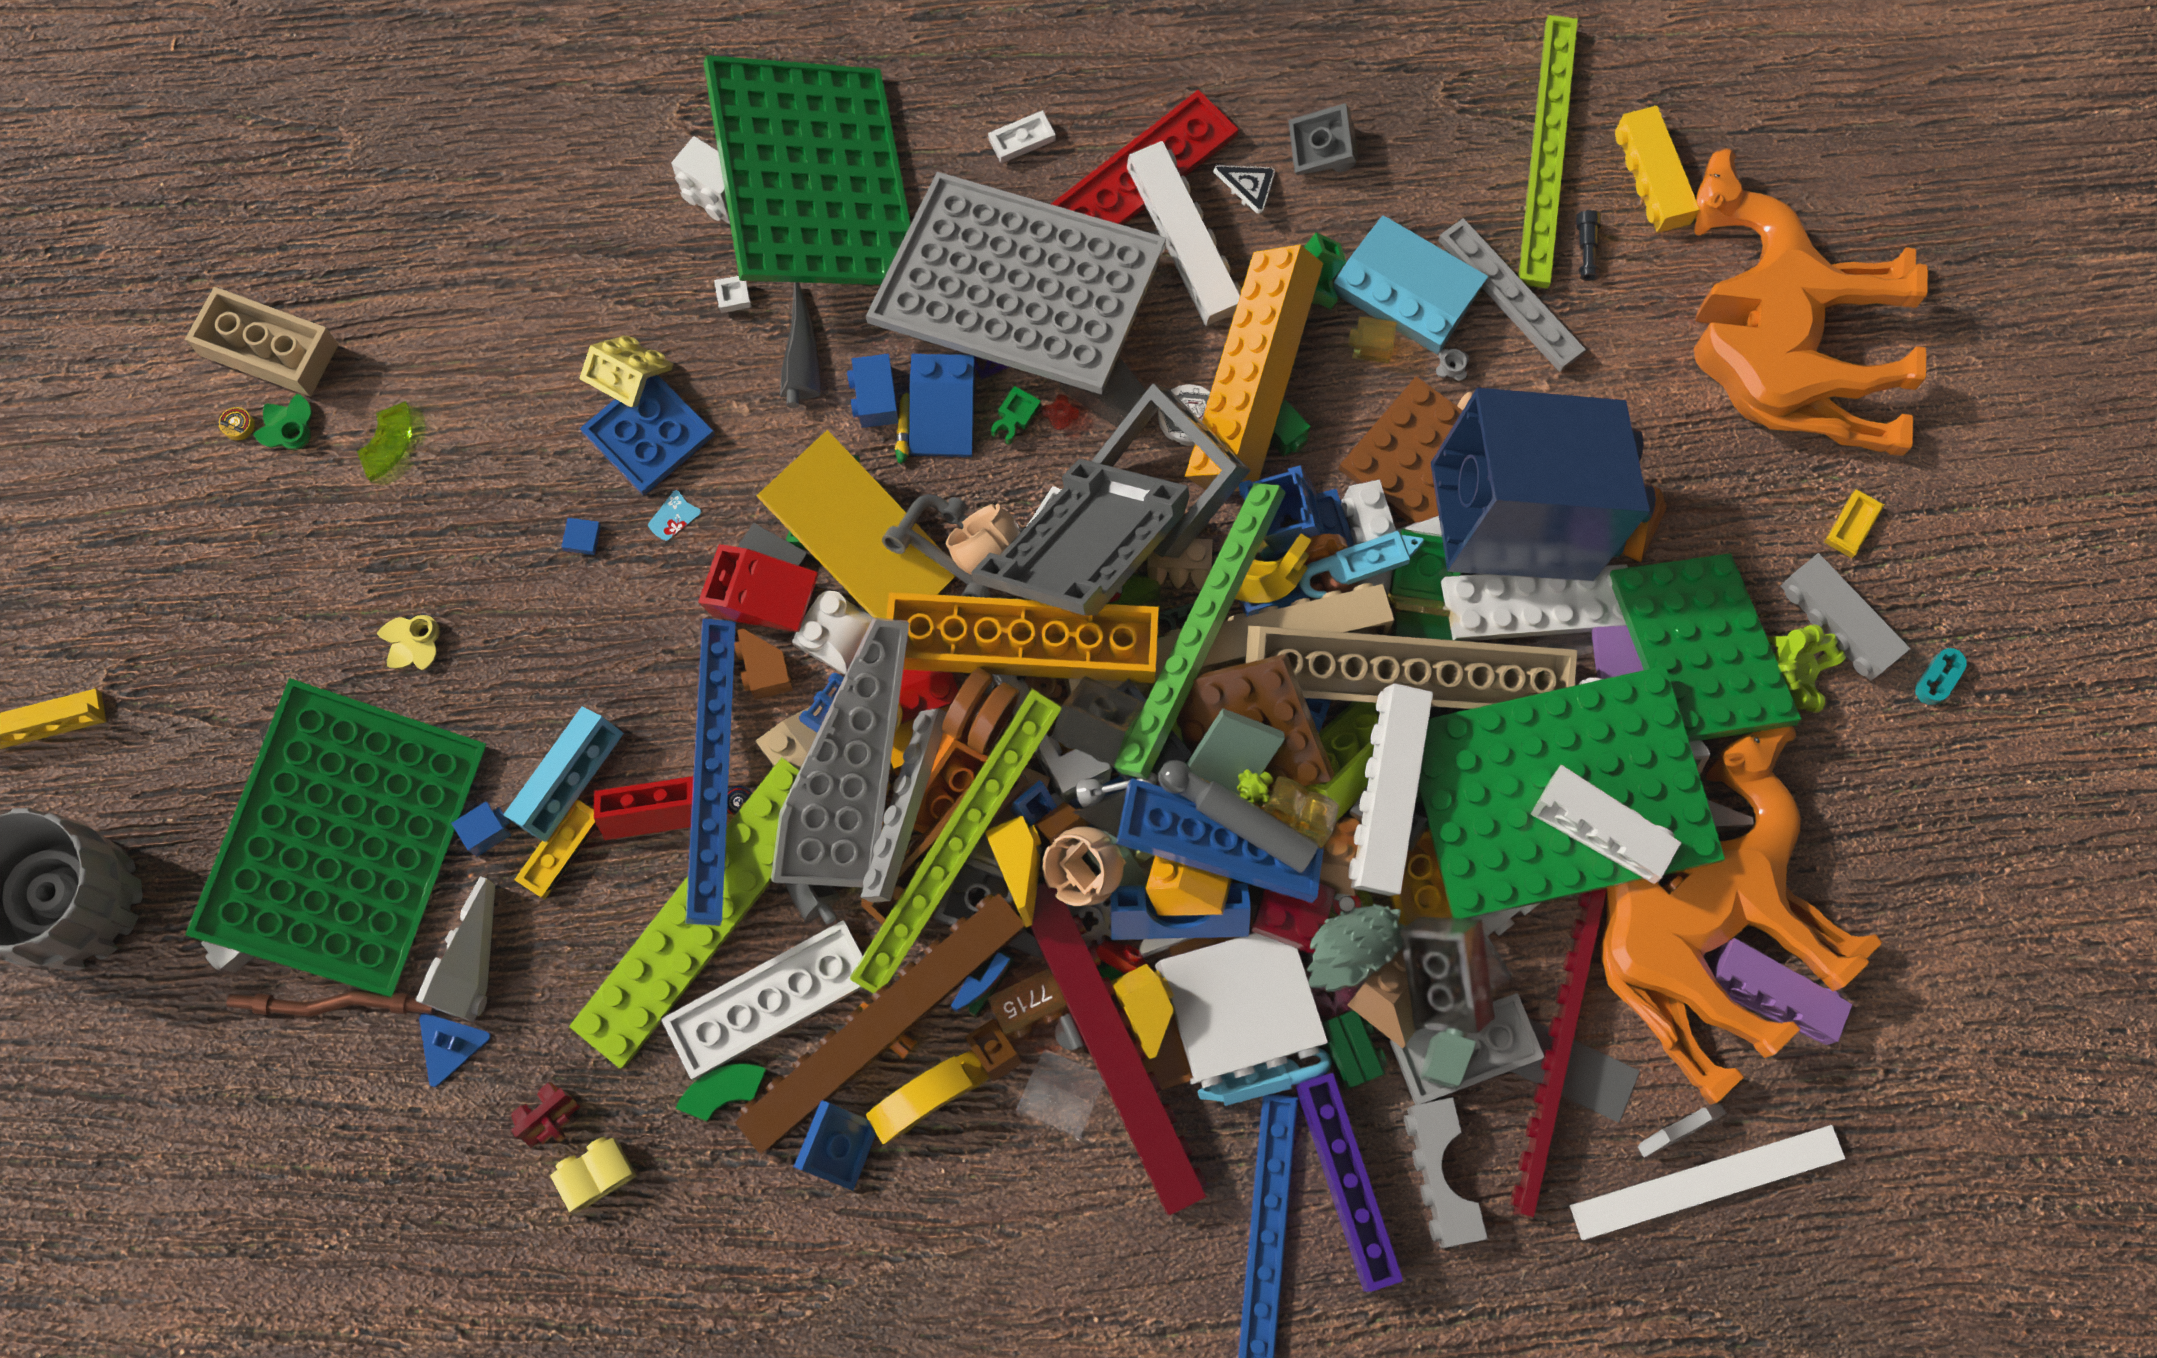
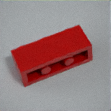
M693 776L594 791V821L604 840L691 827Z

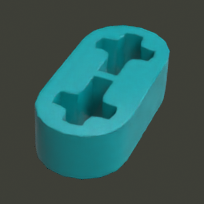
M1947 648L1939 652L1931 660L1915 687V694L1922 703L1936 705L1949 696L1967 666L1964 654L1955 648ZM1949 658L1953 661L1951 663L1953 668L1944 673L1942 671L1946 666L1945 660ZM1937 680L1939 681L1935 689L1937 693L1931 695L1929 693V685Z

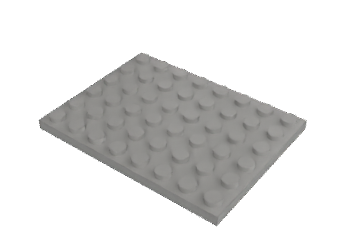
M936 172L866 315L867 323L1102 395L1164 252L1166 238Z

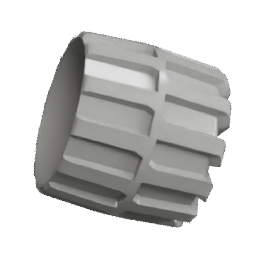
M13 808L9 813L0 815V960L22 967L48 970L50 967L75 971L84 969L83 960L92 955L102 960L116 951L118 947L114 944L113 940L118 933L123 935L131 933L139 917L130 911L131 904L140 903L143 895L141 880L131 874L135 871V864L128 853L84 823L58 814L45 813L32 808Z

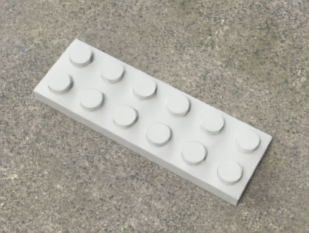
M1627 564L1605 566L1594 581L1492 574L1444 577L1441 581L1453 641L1591 632V629L1594 627L1627 626L1613 592V583L1610 576L1611 570L1628 568Z
M842 920L663 1017L661 1020L691 1080L698 1079L862 989L863 987L850 980V975L863 956L846 923Z

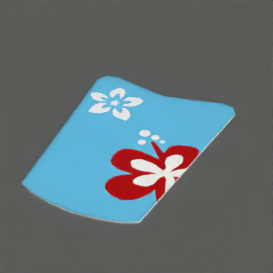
M675 490L648 523V527L657 537L668 541L701 513V510L687 503L680 492Z

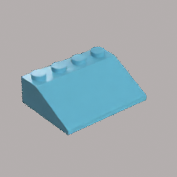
M1382 215L1334 281L1336 295L1439 355V352L1447 343L1488 279V276Z

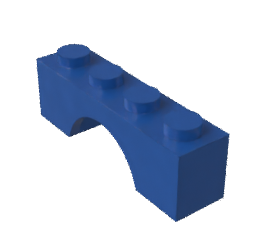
M1231 883L1223 915L1158 916L1145 885L1118 886L1110 895L1111 940L1249 937L1251 908L1248 883Z

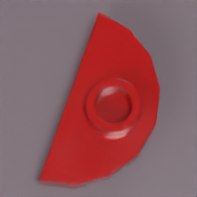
M1103 941L1096 950L1099 959L1113 966L1124 975L1145 964L1154 972L1152 967L1142 958L1143 956L1140 951L1131 945L1123 946L1112 941Z

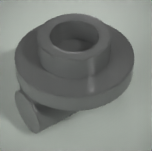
M1071 1013L1059 1018L1060 1021L1055 1030L1056 1040L1059 1045L1067 1050L1082 1048L1085 1042Z

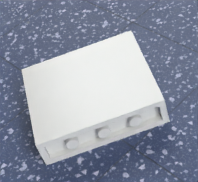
M1254 933L1250 934L1249 937L1236 938L1163 959L1155 965L1156 970L1168 981L1174 997L1170 998V1002L1174 1009L1175 1019L1194 1077L1190 1079L1191 1085L1201 1082L1203 1088L1223 1082L1222 1075L1234 1072L1235 1078L1255 1073L1254 1066L1266 1063L1268 1069L1288 1063L1286 1056L1296 1053L1299 1054L1300 1059L1320 1053L1318 1047L1328 1043L1298 949L1293 946Z

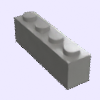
M1819 553L1794 572L1780 586L1785 591L1786 597L1792 603L1798 604L1807 614L1811 624L1819 625L1825 634L1836 635L1838 650H1843L1845 655L1853 662L1855 670L1862 676H1866L1870 681L1880 675L1910 649Z

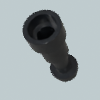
M1595 210L1581 211L1576 215V229L1579 231L1580 249L1583 250V266L1578 269L1580 279L1583 281L1597 280L1601 271L1600 266L1596 265L1595 249L1598 247V229L1601 228V213Z

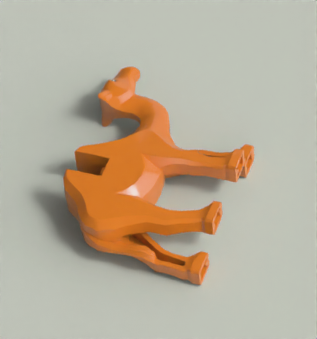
M1726 148L1715 152L1709 159L1702 184L1696 196L1697 205L1700 210L1696 215L1694 232L1696 235L1701 236L1713 227L1747 226L1756 230L1761 235L1763 248L1757 266L1715 284L1698 309L1695 321L1710 324L1694 347L1696 363L1706 374L1724 387L1734 407L1748 420L1765 425L1773 430L1819 433L1827 435L1840 445L1862 447L1878 452L1886 451L1890 455L1903 456L1912 448L1913 444L1912 415L1902 414L1888 424L1866 421L1848 413L1829 398L1835 396L1859 399L1874 392L1897 387L1916 390L1926 378V347L1916 346L1906 357L1899 361L1869 366L1842 362L1817 352V348L1824 331L1825 308L1838 304L1865 305L1879 303L1917 308L1927 295V265L1916 264V249L1905 247L1900 256L1893 261L1881 263L1844 262L1831 265L1812 246L1798 215L1790 206L1774 197L1743 190L1737 176L1734 162L1736 154L1734 151Z
M1793 726L1752 732L1737 739L1721 752L1716 763L1708 771L1706 778L1709 781H1722L1742 795L1751 804L1755 812V823L1750 832L1740 838L1720 842L1725 858L1724 861L1666 874L1665 876L1670 881L1663 887L1657 882L1653 884L1644 879L1608 887L1605 894L1606 923L1601 937L1600 953L1608 986L1645 1021L1661 1041L1664 1051L1680 1067L1691 1084L1699 1088L1701 1095L1709 1104L1719 1102L1743 1079L1744 1075L1737 1068L1726 1069L1715 1066L1699 1048L1691 1033L1684 1003L1688 1004L1705 1023L1725 1029L1752 1043L1764 1058L1776 1054L1800 1028L1794 1021L1783 1023L1767 1021L1733 1001L1715 979L1703 957L1704 954L1727 943L1744 927L1749 925L1768 933L1784 949L1799 957L1834 992L1846 986L1870 962L1867 958L1883 943L1876 934L1863 937L1848 934L1830 922L1814 906L1793 895L1786 886L1787 864L1800 832L1801 817L1793 796L1772 771L1785 744L1793 741L1796 737V731Z

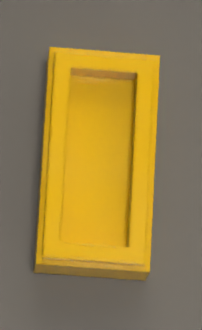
M1855 489L1824 543L1853 558L1868 535L1884 504Z

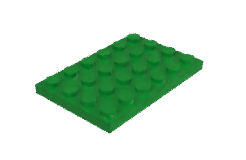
M1731 553L1611 570L1612 589L1642 667L1646 670L1666 665L1689 742L1796 726L1800 722L1801 717L1782 672L1778 667L1777 660Z

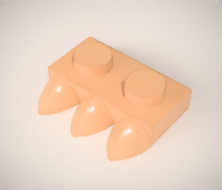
M1194 539L1179 558L1160 557L1152 551L1148 556L1147 573L1152 585L1158 588L1164 582L1167 572H1169L1172 583L1177 589H1180L1185 584L1189 573H1191L1193 583L1201 590L1205 583L1204 581L1212 569V539Z

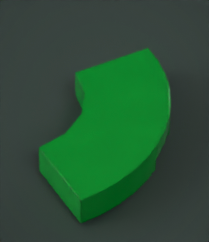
M735 1064L712 1070L697 1079L685 1091L675 1109L709 1122L714 1113L725 1104L738 1100L750 1101L755 1098L767 1069L749 1064Z

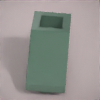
M1447 1028L1446 1032L1441 1031L1429 1040L1420 1079L1451 1089L1460 1086L1476 1041L1467 1039L1466 1032Z

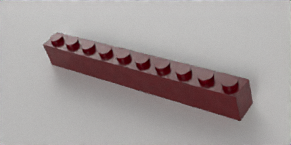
M1044 883L1037 887L1033 922L1030 929L1165 1213L1170 1216L1205 1198L1206 1195L1203 1188L1208 1186L1200 1168L1193 1169L1187 1156L1192 1154L1189 1144L1184 1135L1179 1137L1176 1135L1172 1124L1177 1122L1170 1105L1168 1103L1162 1105L1157 1095V1092L1162 1089L1154 1072L1147 1073L1143 1066L1142 1060L1146 1059L1144 1050L1138 1039L1132 1042L1126 1030L1131 1027L1130 1021L1124 1009L1117 1010L1111 999L1116 996V992L1108 976L1102 979L1096 966L1100 965L1101 961L1093 945L1087 947L1081 936L1086 933V930L1079 915L1072 916L1066 903L1056 897L1058 890L1056 888H1049L1047 883Z

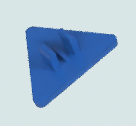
M421 1014L419 1020L429 1085L438 1087L491 1039V1034L430 1014Z

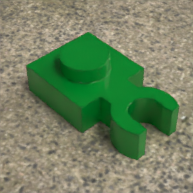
M1014 386L998 410V416L1003 419L993 424L991 428L992 436L996 437L1000 430H1007L1009 433L1005 438V443L1010 445L1015 439L1016 427L1018 426L1026 430L1041 407V400Z

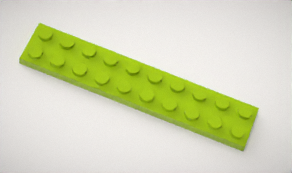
M781 757L726 827L721 926L685 924L687 876L569 1025L573 1031L619 1069H624L661 1023V1019L668 1014L771 883L779 812L800 771L783 757Z

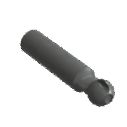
M1178 760L1168 761L1158 773L1159 783L1166 792L1180 794L1194 802L1197 811L1299 873L1305 870L1313 858L1319 845L1317 842L1215 780L1208 783L1193 774L1185 762Z

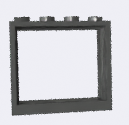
M1152 383L1091 462L1113 467L1160 408L1222 470L1169 536H1165L1153 550L1160 557L1179 558L1251 470L1169 388Z

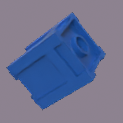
M1301 465L1289 468V472L1255 482L1248 480L1238 485L1240 495L1244 501L1254 483L1280 485L1286 492L1258 550V553L1266 562L1282 558L1300 533L1308 538L1325 534L1317 504L1316 489ZM1286 519L1298 520V524L1282 528Z

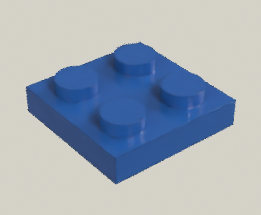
M821 1100L794 1168L853 1191L876 1132L868 1119Z

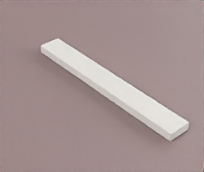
M1832 1125L1575 1203L1570 1205L1581 1240H1585L1845 1159L1834 1128Z

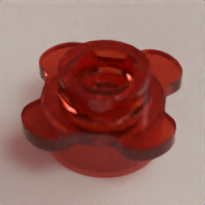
M1061 394L1056 397L1053 403L1043 406L1042 415L1049 419L1054 429L1063 430L1071 424L1072 420L1078 419L1079 409L1072 407L1068 402V397ZM1062 410L1064 413L1060 415L1058 411Z

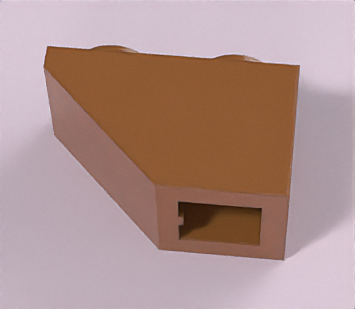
M745 629L737 630L740 641L734 642L738 660H744L746 671L741 672L745 691L750 690L755 700L793 691L789 668L783 651Z

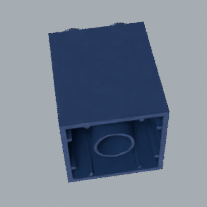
M1477 387L1431 461L1447 572L1594 581L1613 557H1619L1625 549L1626 540L1641 522L1646 523L1651 519L1656 503L1654 487L1652 484L1643 481L1639 463L1644 448L1643 434L1639 428H1632L1626 400Z

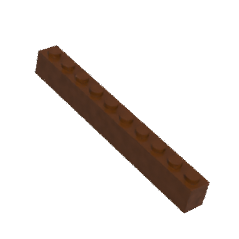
M990 893L976 905L979 911L968 919L964 916L954 923L950 928L952 934L943 942L937 939L923 951L926 957L917 964L912 961L902 968L897 974L900 977L897 982L891 987L885 984L871 996L874 1002L864 1010L861 1006L855 1009L845 1018V1021L848 1023L838 1033L835 1029L827 1033L818 1042L821 1047L815 1053L810 1055L807 1052L792 1064L795 1069L786 1078L783 1075L778 1076L766 1087L768 1093L758 1101L755 1097L739 1110L742 1116L735 1121V1124L760 1155L770 1152L817 1111L821 1100L825 1102L830 1100L957 990L968 976L972 977L995 957L998 952L1002 951L1028 928L1025 927L1020 914L1003 894L998 893L994 897Z

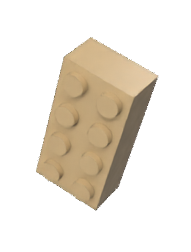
M217 287L212 289L185 338V341L201 357L309 397L312 396L339 345L326 327Z

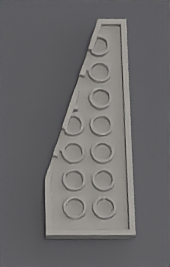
M872 618L779 812L771 875L773 883L864 888L863 880L870 869L874 856V845L879 839L882 829L909 622Z

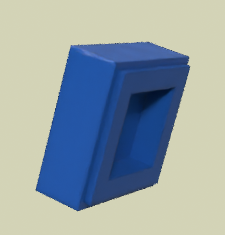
M568 518L561 548L568 552L595 555L601 530L600 522Z

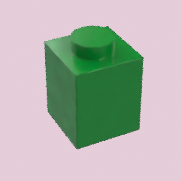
M1286 399L1281 404L1270 441L1283 457L1291 451L1294 453L1300 451L1308 442L1307 437L1310 430V425Z

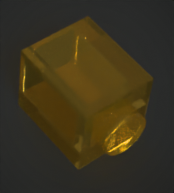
M1359 317L1357 327H1351L1348 346H1353L1352 358L1389 363L1394 348L1397 322Z

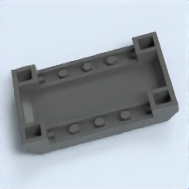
M1078 459L1062 476L1064 485L1062 490L1000 555L989 553L971 572L973 582L1081 615L1096 616L1183 517L1190 497L1188 486Z

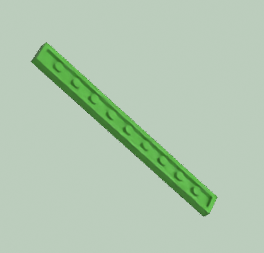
M1253 484L1116 762L1115 768L1121 774L1148 779L1194 684L1193 680L1197 678L1286 494L1280 485Z

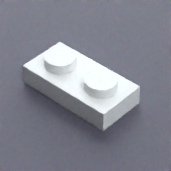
M1042 110L988 133V138L1000 162L1004 163L1054 142L1055 133Z

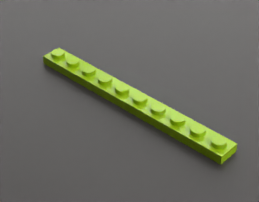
M1548 15L1545 23L1518 277L1527 286L1548 288L1551 283L1578 21L1576 18Z
M1033 688L1031 689L850 975L851 981L873 994L883 985L888 984L1062 709L1060 705Z

